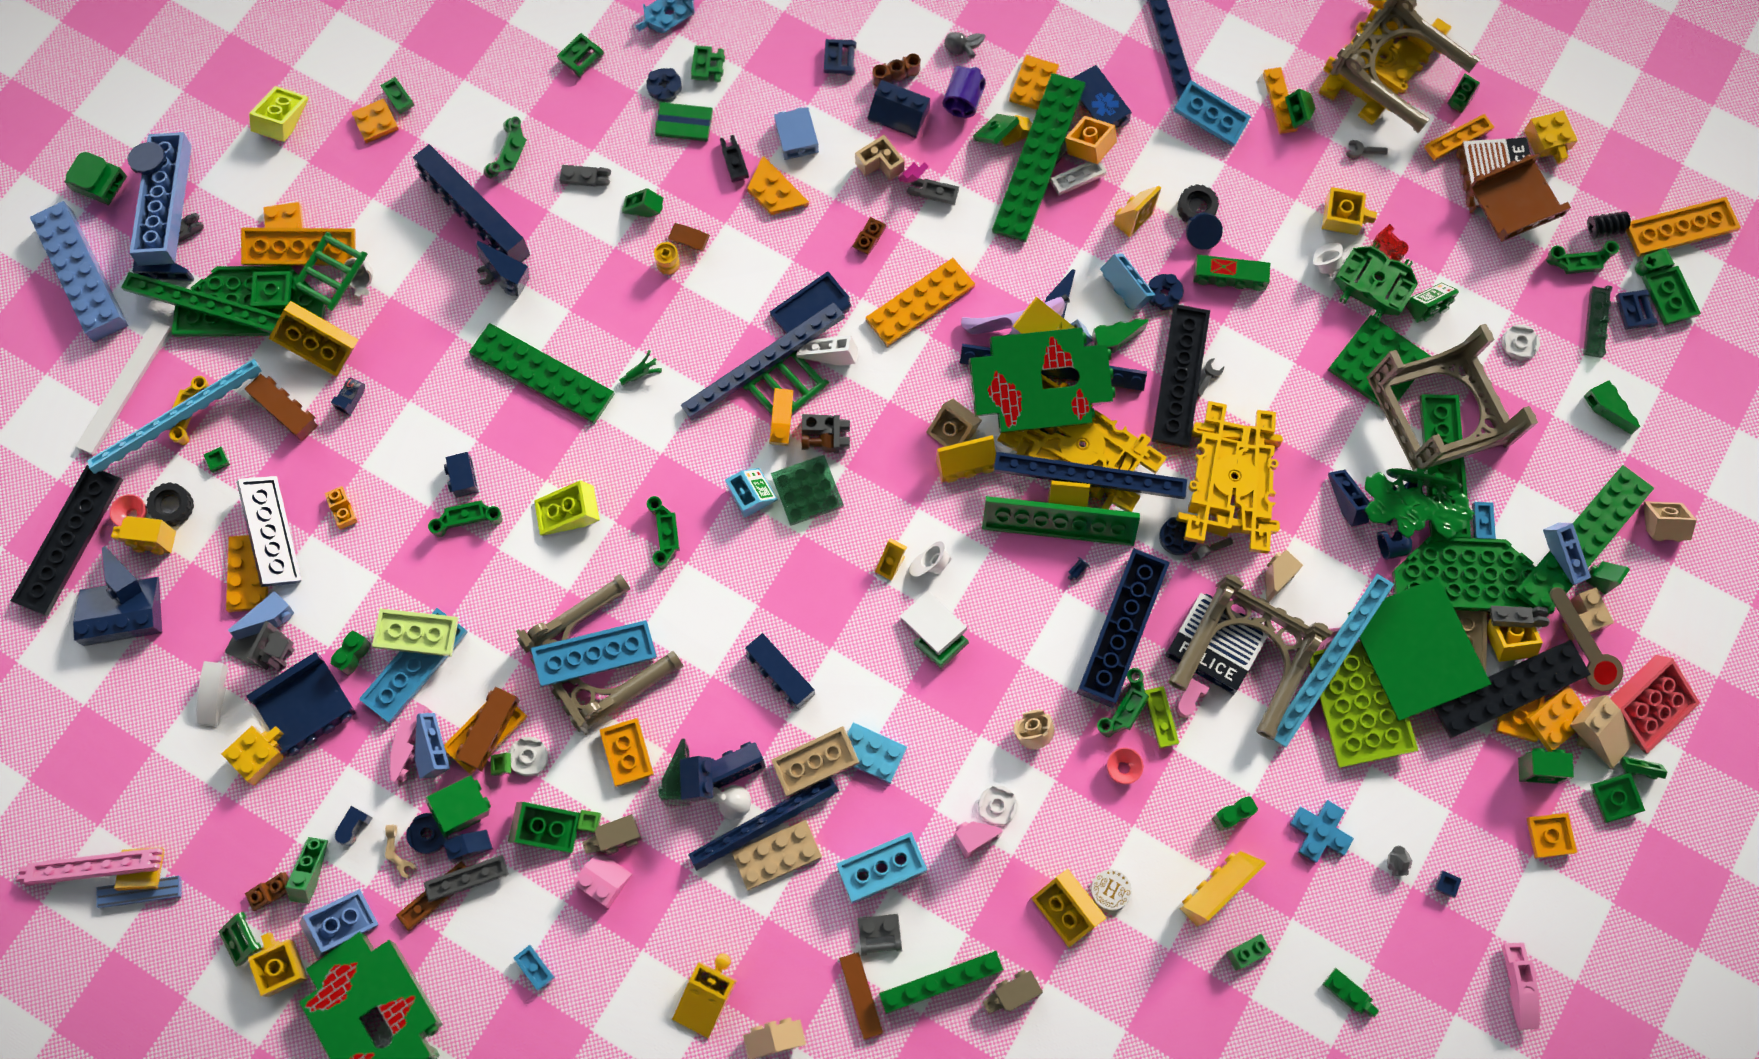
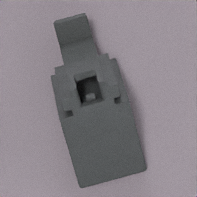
M265 621L260 632L239 640H235L232 637L225 653L265 670H268L270 666L280 671L282 666H287V663L283 661L286 652L290 651L293 653L295 649L292 648L294 642L270 622Z

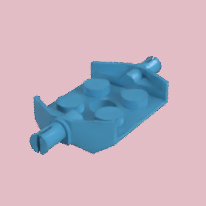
M656 0L648 6L643 4L645 19L635 25L638 32L648 27L657 33H665L695 14L694 0ZM668 10L674 11L671 15L665 14Z

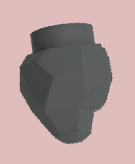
M1397 845L1388 854L1387 867L1389 870H1392L1393 876L1409 875V869H1411L1413 860L1405 847Z

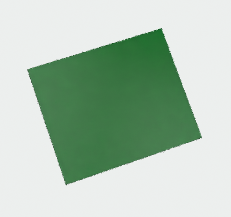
M1439 577L1386 597L1359 637L1398 721L1491 685Z

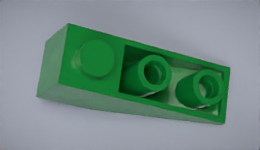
M1465 73L1447 104L1454 110L1462 113L1479 90L1480 82Z
M1137 318L1131 322H1117L1110 326L1099 325L1092 332L1093 344H1107V349H1110L1111 353H1115L1146 329L1148 319L1142 320Z
M1610 380L1590 389L1584 395V398L1595 413L1630 435L1641 427L1638 419L1633 416L1627 403L1621 398L1617 388Z
M313 837L307 838L285 887L289 901L304 904L310 903L318 884L328 840Z

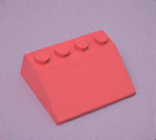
M1655 655L1610 698L1621 710L1635 739L1634 743L1646 754L1700 704L1675 660L1671 657Z

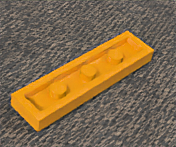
M1282 68L1264 69L1263 76L1279 134L1297 132L1298 128H1293L1285 100L1289 93Z
M1484 113L1430 141L1424 148L1433 161L1458 149L1463 141H1474L1493 131L1494 125Z

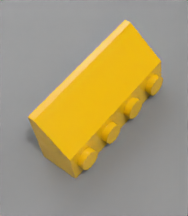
M292 301L283 310L268 338L336 377L359 340Z

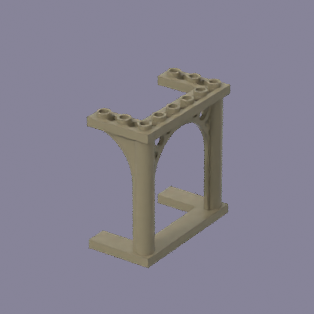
M1487 324L1480 325L1459 345L1437 355L1403 364L1397 350L1391 351L1366 377L1412 470L1419 468L1426 471L1430 467L1496 446L1503 445L1504 448L1509 447L1538 423L1536 415L1530 406L1522 408L1509 419V415L1496 394L1492 382L1486 375L1478 356L1495 340ZM1460 366L1463 367V369H1464V371H1465V373H1466V376L1460 375V373H1459V367H1460ZM1431 374L1448 375L1461 381L1471 390L1478 402L1480 419L1476 430L1467 438L1445 445L1440 435L1437 434L1420 447L1390 386ZM1485 420H1490L1494 428L1488 427L1485 424Z

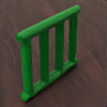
M326 232L291 289L294 291L300 290L327 305V308L333 311L364 263L368 253L365 251L359 252L333 238L329 232ZM330 244L355 257L356 261L350 268L322 253L326 245ZM319 259L347 274L342 283L313 269L316 261ZM308 274L336 289L337 291L333 298L330 299L304 285L303 282Z
M795 351L743 386V389L749 390L772 415L773 405L754 385L764 379L773 390L775 388L782 389L769 375L775 368H778L803 395L796 402L792 401V415L829 384V381L827 379L823 380L804 359L798 358L797 351ZM790 356L817 383L811 390H808L783 364Z

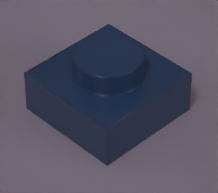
M1442 870L1439 873L1434 890L1451 898H1456L1462 878Z

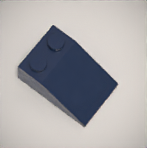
M477 241L476 246L479 259L501 288L504 289L505 293L510 296L516 295L519 297L529 280L528 266Z

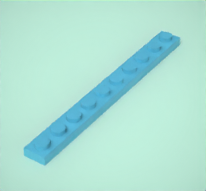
M252 359L87 460L89 469L94 474L98 471H104L111 463L122 460L126 454L140 449L144 443L156 439L160 433L172 429L182 420L189 419L193 413L205 409L214 400L223 398L227 392L239 388L248 379H254L262 372L259 364L255 359Z
M1376 574L1287 708L1277 728L1278 733L1274 741L1287 748L1393 588L1394 583Z

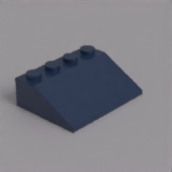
M159 577L137 580L142 592L122 604L116 598L112 599L106 591L108 589L107 585L81 589L73 619L74 641L82 646L162 633Z

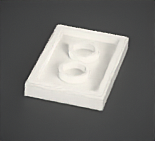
M929 591L900 615V618L938 655L968 630L967 626Z

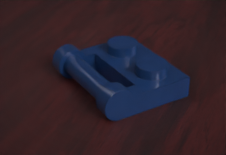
M825 39L824 73L854 76L856 70L854 67V55L857 42L854 40ZM843 48L848 49L847 66L842 65Z
M1648 290L1618 293L1615 296L1625 330L1641 327L1651 328L1658 325L1657 318H1654L1650 305ZM1638 299H1641V303H1642V306H1643V309H1644V312H1645L1646 319H1644V316H1643V313H1642V309H1641V306H1640V303H1639V300H1638Z

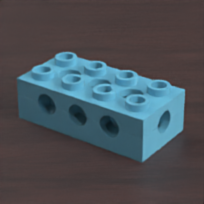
M912 832L836 863L851 904L923 875L928 870ZM903 856L906 862L903 865H899L895 862V858ZM878 864H885L888 869L886 872L880 873L876 870V866ZM864 871L869 877L867 880L861 881L857 878L858 873Z

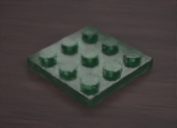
M825 455L771 473L790 526L844 507Z

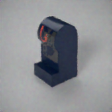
M352 377L348 378L337 397H333L331 404L336 410L351 416L365 391V384Z
M350 806L335 831L336 841L345 846L352 845L356 841L357 833L365 822L369 825L373 817Z

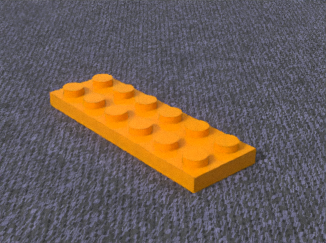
M1726 196L1633 220L1630 227L1626 229V232L1637 257L1664 248L1670 249L1736 232L1741 226Z
M241 227V264L305 266L326 232H329L333 238L356 250V229ZM327 244L322 252L342 264L348 259L355 258L330 244ZM318 259L314 266L331 265Z
M951 258L867 315L865 320L888 347L973 289L975 283L958 262Z

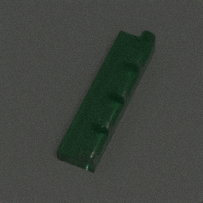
M1610 285L1604 288L1596 286L1590 288L1583 355L1602 358L1606 354L1607 325L1610 320L1608 315L1609 307L1611 306L1610 295L1613 287Z

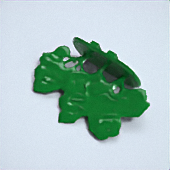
M1391 468L1386 470V474L1391 478L1397 479L1394 482L1389 481L1381 472L1373 474L1372 477L1368 476L1365 480V490L1374 498V501H1371L1365 508L1369 520L1373 523L1385 524L1395 518L1398 530L1407 539L1414 534L1415 530L1420 531L1423 529L1427 520L1432 521L1439 534L1446 539H1450L1457 532H1461L1466 528L1467 521L1472 520L1475 513L1469 508V499L1465 494L1461 493L1450 497L1445 492V490H1458L1462 485L1457 481L1443 478L1441 473L1429 475L1424 473V469L1419 468L1413 471ZM1403 481L1415 483L1418 486L1407 489ZM1394 485H1398L1396 491L1393 490ZM1422 487L1436 488L1438 493L1434 496H1426L1422 492ZM1442 495L1443 499L1447 498V501L1449 503L1448 507L1443 505L1441 501ZM1438 496V497H1439V500H1438V501H1435V500H1434L1435 497Z

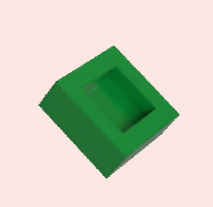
M222 447L203 454L212 473L230 465Z

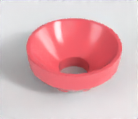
M134 494L120 496L111 505L110 518L117 526H121L122 520L132 510L137 511L136 517L145 518L147 514L146 504L140 497Z
M1119 748L1112 752L1108 758L1107 771L1110 777L1119 784L1134 783L1143 773V760L1133 749ZM1120 763L1128 764V773L1122 774L1119 772L1118 765Z

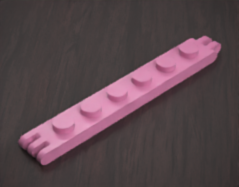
M153 848L28 863L27 867L19 868L18 874L21 875L17 876L16 881L23 882L24 885H36L156 871L160 868V864L157 863L161 862V856L157 855H162L163 849Z

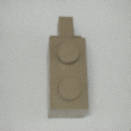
M630 814L598 826L595 830V835L583 841L582 844L587 855L597 852L611 855L619 851L618 848L636 846L642 838L635 817Z
M1023 969L1014 974L1016 979L1009 983L1007 979L996 985L998 989L993 991L994 994L983 1002L988 1014L1000 1009L1010 1012L1042 994L1043 991L1032 971L1026 972Z

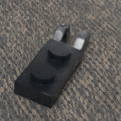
M734 134L730 135V141L733 146L726 147L725 139L723 137L719 138L731 181L736 182L749 178L740 146L737 144Z

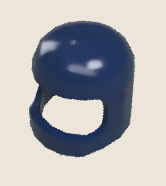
M1396 530L1391 538L1386 531L1377 532L1378 546L1385 560L1404 557L1411 552V537L1407 539L1399 530Z

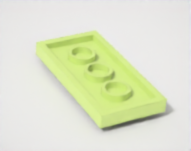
M379 609L372 647L452 657L459 619L454 616Z

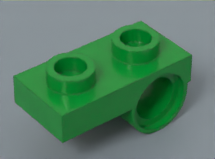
M1261 933L1225 953L1235 971H1238L1272 951Z

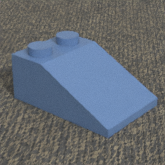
M360 889L302 916L299 922L317 959L325 956L358 932L364 934L379 925Z

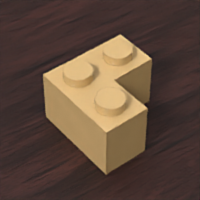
M885 135L855 152V164L864 176L880 168L888 179L892 180L905 171V160Z
M1597 587L1579 593L1571 599L1574 608L1590 634L1603 630L1614 623ZM1563 622L1562 626L1569 640H1575L1568 626Z
M790 1017L779 1020L780 1024L772 1021L765 1023L764 1028L762 1025L750 1028L751 1032L743 1035L748 1059L761 1058L806 1045L801 1020L792 1021Z

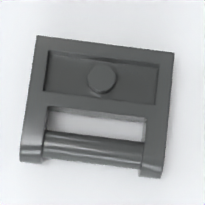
M898 914L858 918L861 956L881 951H902ZM895 937V942L866 945V939Z

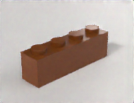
M260 373L244 388L245 391L302 442L318 427L314 421L316 417L308 410L304 412L301 409L303 406L296 399L290 400L288 398L290 394L282 387L278 389L275 386L277 383L270 376L266 378Z
M496 686L493 691L491 690L488 693L484 708H481L477 713L476 723L469 728L465 743L461 744L457 750L458 756L456 758L460 762L481 772L520 702L517 696Z

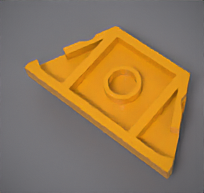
M763 156L749 183L748 192L770 215L779 214L782 211H791L793 208L803 205L804 207L809 206V201Z

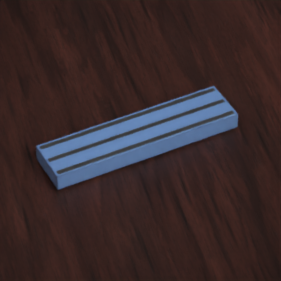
M181 876L160 878L158 888L117 891L114 888L115 885L96 887L97 908L182 897Z

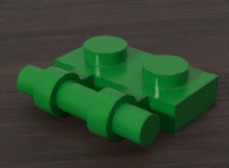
M695 45L691 80L709 81V75H714V81L721 82V77L724 74L725 50L719 48L717 53H712V46ZM711 61L716 62V67L711 66Z

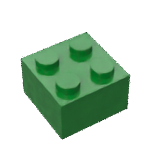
M1533 748L1532 751L1525 752V755L1518 758L1519 782L1561 784L1574 778L1573 753H1565V750L1562 749L1545 752L1544 748Z

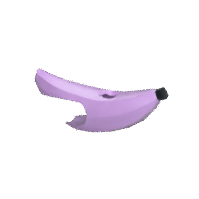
M1064 294L1059 298L1045 302V304L1062 316L1066 304L1070 303V299ZM1025 310L984 318L962 317L961 326L972 335L1010 328L1012 330L1007 335L1021 334L1013 325Z

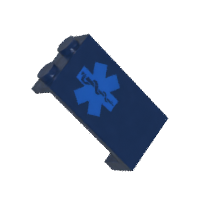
M1097 65L1072 77V79L1086 82L1080 101L1093 119L1115 125V129L1120 126L1124 127L1130 122L1132 111Z

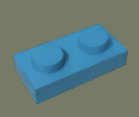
M1473 502L1472 511L1475 513L1473 515L1474 538L1496 539L1493 502Z
M529 944L513 957L537 991H540L555 978L532 945Z

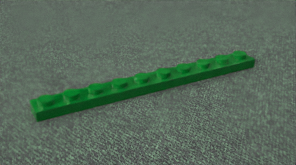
M128 272L121 287L124 291L268 333H272L281 316L132 272Z

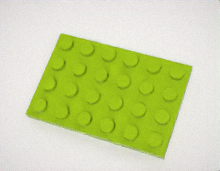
M1356 642L1319 698L1338 769L1419 751L1409 717L1398 721L1361 642ZM1326 649L1318 650L1313 654L1309 662L1311 671H1313Z

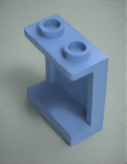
M799 107L795 110L781 111L778 114H774V123L781 142L784 160L819 153L818 140L808 107Z

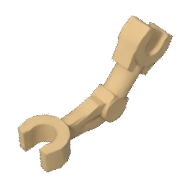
M386 825L387 845L385 857L397 866L396 868L402 877L409 878L410 875L406 873V868L410 866L413 870H416L417 867L410 861L402 860L395 853L397 825Z

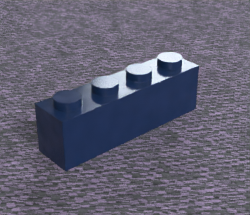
M763 633L745 647L747 653L745 657L751 664L756 663L760 667L758 671L765 679L767 677L770 678L773 682L771 683L772 687L778 693L781 691L786 696L784 700L790 707L795 706L799 709L815 695V689Z

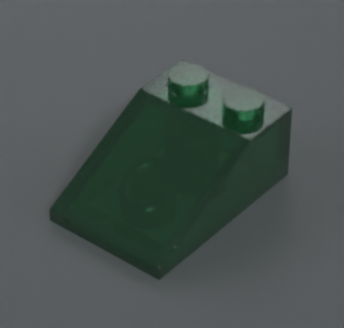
M685 738L679 742L662 778V786H658V796L666 807L691 805L690 801L681 800L680 759L690 757L689 745Z

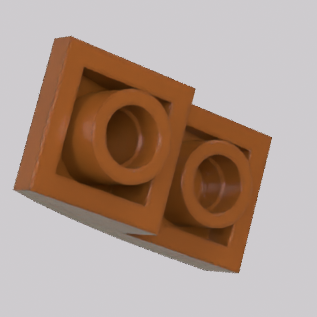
M870 217L852 247L869 255L886 229V224Z
M674 223L668 240L703 252L710 235L695 228Z
M280 872L267 882L259 883L245 893L252 911H257L287 894L285 887L289 878L286 872Z

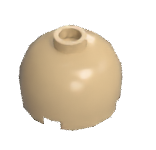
M1043 710L1025 712L1022 714L1023 718L1020 721L1018 719L1015 721L1013 727L1015 736L1026 748L1040 749L1048 745L1053 739L1055 729L1052 718L1049 714H1045Z

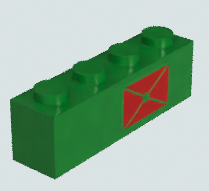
M1197 254L1194 262L1193 282L1200 285L1213 284L1218 287L1231 286L1236 289L1249 288L1255 291H1262L1267 289L1270 282L1271 263Z

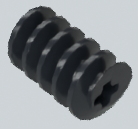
M1627 211L1615 212L1614 214L1608 213L1607 215L1601 214L1600 216L1595 215L1593 217L1588 216L1587 228L1593 239L1598 236L1601 238L1605 235L1608 237L1612 234H1625L1626 229L1631 224V218Z

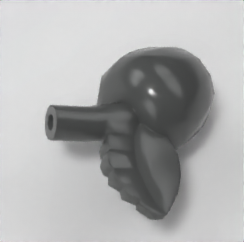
M949 32L945 37L944 46L954 55H961L966 52L969 58L973 59L976 56L973 49L978 48L984 42L986 35L975 33L967 37L961 32Z

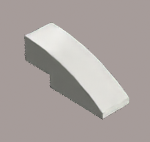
M203 662L197 698V724L218 726L227 689L224 684L229 668L223 663Z

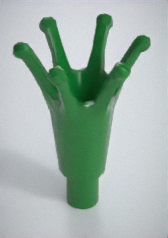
M650 350L647 351L646 356L638 365L619 379L622 385L647 374L662 373V368L649 369L651 366L656 365V358L645 363L651 354Z

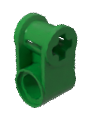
M1667 248L1645 255L1642 261L1636 264L1635 272L1643 277L1649 273L1671 268L1675 263Z

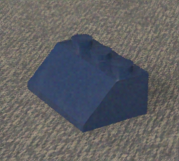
M881 80L874 94L867 120L916 138L930 110V98Z
M756 742L744 743L740 746L741 749L734 752L729 750L723 753L722 757L717 760L712 758L713 788L720 789L766 767Z

